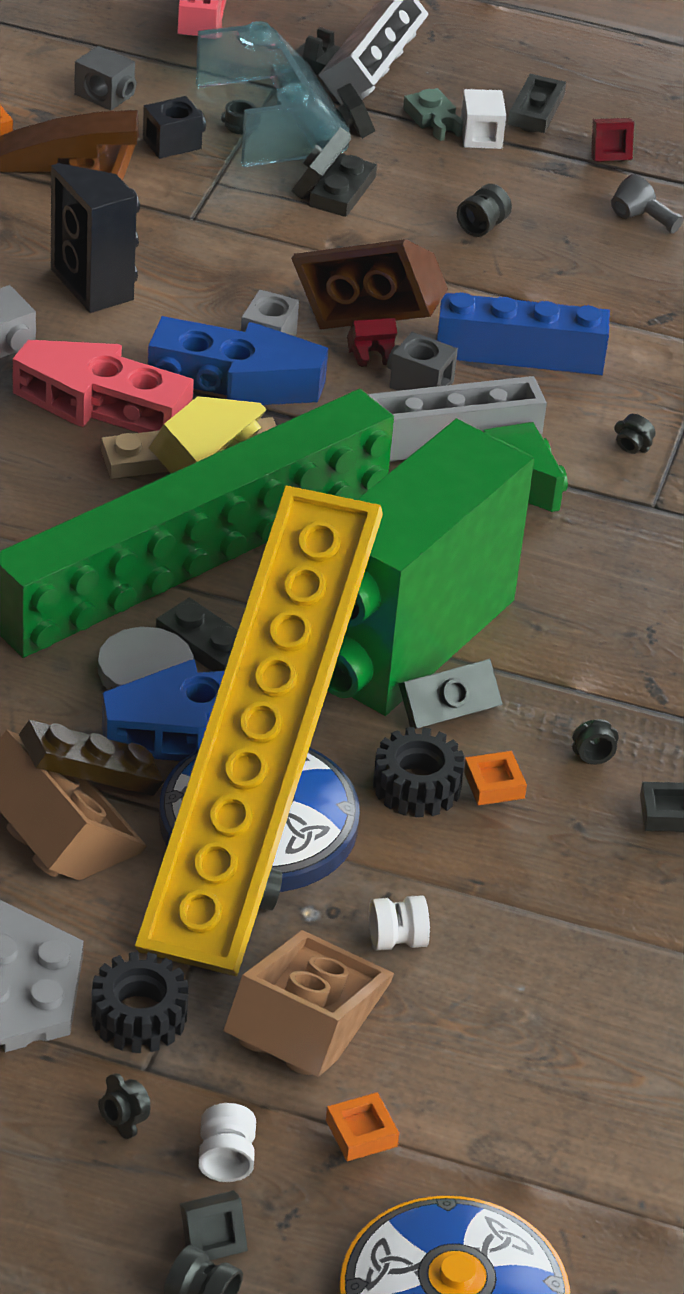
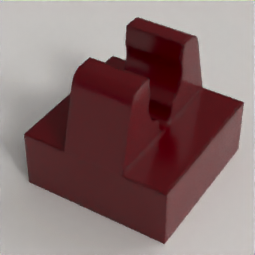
M631 118L593 119L592 159L594 161L632 160L634 121Z
M395 318L353 321L347 335L349 352L354 353L359 366H367L369 362L368 351H378L382 356L383 365H387L390 352L395 346V338L398 334Z

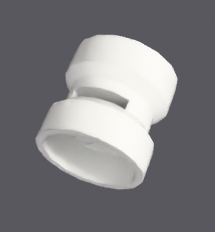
M423 895L407 896L403 902L395 903L388 898L371 899L369 926L374 950H390L400 943H406L411 948L428 946L430 923L428 906Z
M221 1103L211 1106L202 1114L200 1136L203 1139V1143L200 1145L198 1167L208 1178L220 1182H233L244 1179L253 1171L255 1149L251 1143L255 1139L256 1118L252 1111L235 1103Z

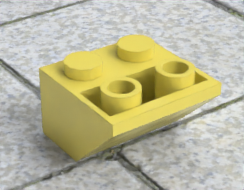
M197 396L162 426L149 449L170 473H174L253 437L262 428L258 421L267 409L257 402Z

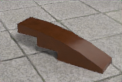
M138 110L103 111L55 118L1 135L0 172H51V165L60 163V158H98L99 145H137Z

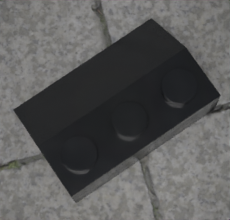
M57 163L51 165L50 269L89 313L134 300V285L138 279L135 251L139 245L136 217L140 210V202L135 190L129 188L117 174Z

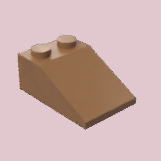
M301 930L242 975L223 1031L238 1038L240 1044L247 1049L256 1052H267L286 1061V1065L297 1073L319 1077L340 1058L391 983L394 973Z

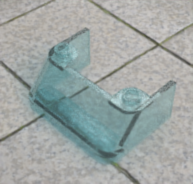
M255 21L249 25L198 31L196 85L198 88L270 78L278 90L277 105L244 110L241 160L243 167L306 159L316 145L323 149L340 127L350 134L349 127L311 66L268 23ZM349 143L347 144V146L345 147V149H344L342 152H344V151H346V150L348 149Z

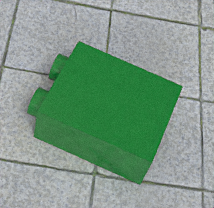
M456 418L357 499L381 505L383 515L327 690L329 693L339 698L352 697L386 716L403 701L398 683L433 674L514 601L535 457Z

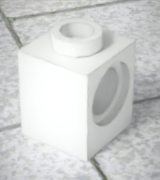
M464 89L461 111L464 148L502 149L506 122L502 90Z

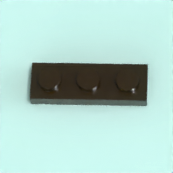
M28 720L19 733L28 754L38 769L152 796L155 795L164 783L154 764L153 755L140 744H126L107 739L97 733L89 735L69 730L57 723L49 725L33 720Z

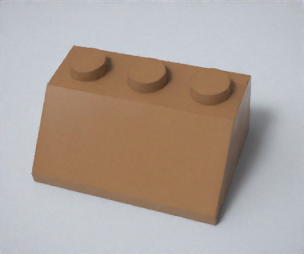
M6 730L0 737V814H3L9 822L6 826L8 832L34 851L35 855L32 859L42 871L52 877L62 874L80 881L141 854L147 845L91 781L38 769L35 767L19 734Z

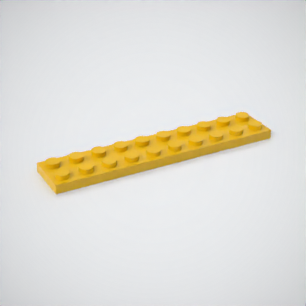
M285 486L135 943L138 952L148 954V952L154 953L160 958L166 957L172 961L238 976L383 515L381 505Z

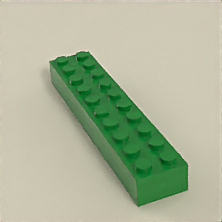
M359 388L1 550L0 637L22 658H25L267 543L286 485L357 500L389 473L394 415Z

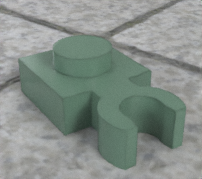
M438 88L425 89L419 93L404 96L403 109L420 128L431 126L433 128V136L437 140H445V130L454 132L457 137L462 136L463 120L458 115H455L456 107Z

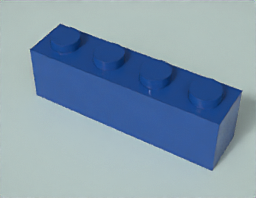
M463 292L455 294L446 293L440 305L437 341L458 348L457 360L603 375L609 338L610 310L589 305L580 307L555 304L549 301L531 302L513 300L509 297L473 296Z

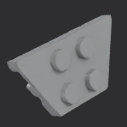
M0 900V1045L3 1046L5 1052L26 1047L33 1041H49L70 1035L83 960L84 941Z

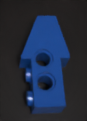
M162 316L148 345V365L194 379L193 389L227 395L229 400L257 402L262 405L318 402L326 382L327 347L257 323L249 322L245 332Z
M195 659L188 660L103 692V736L107 739L126 744H140L151 752L154 759L181 761L200 748L225 671L198 673Z

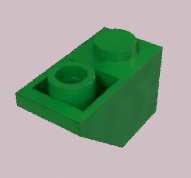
M534 422L484 429L485 433L535 457L528 503L551 512L560 511L562 493L568 487L567 474L564 467L556 462L552 455L549 441L546 438H542Z

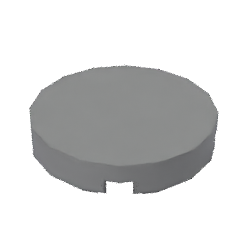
M140 626L129 628L110 636L101 646L98 658V675L103 686L111 690V687L116 688L177 664L193 660L194 656L189 645L177 634L155 627Z

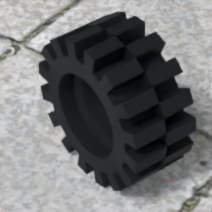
M409 727L405 730V736H402L397 730L391 733L390 740L385 737L380 742V748H377L373 788H376L375 794L378 799L385 798L384 805L389 809H392L396 804L399 805L398 813L405 816L408 809L415 810V817H424V810H429L431 816H436L440 814L441 807L446 811L452 808L453 800L457 802L460 797L465 765L463 751H458V743L454 739L446 743V734L439 731L436 737L430 736L431 728L425 727L422 729V734H415L414 727ZM423 769L433 774L415 775L405 770Z
M131 952L127 962H124L121 955L112 958V968L104 963L99 968V976H94L91 999L92 1025L95 1031L100 1030V1038L107 1043L114 1037V1048L122 1051L126 1043L132 1044V1053H141V1045L148 1044L150 1052L160 1050V1040L167 1046L175 1042V1034L181 1036L185 1028V1022H187L189 986L188 981L184 980V972L180 967L173 970V961L166 957L158 964L157 954L149 952L146 960H139L138 952ZM144 996L156 1000L158 1004L149 1008H132L121 1001L129 997Z

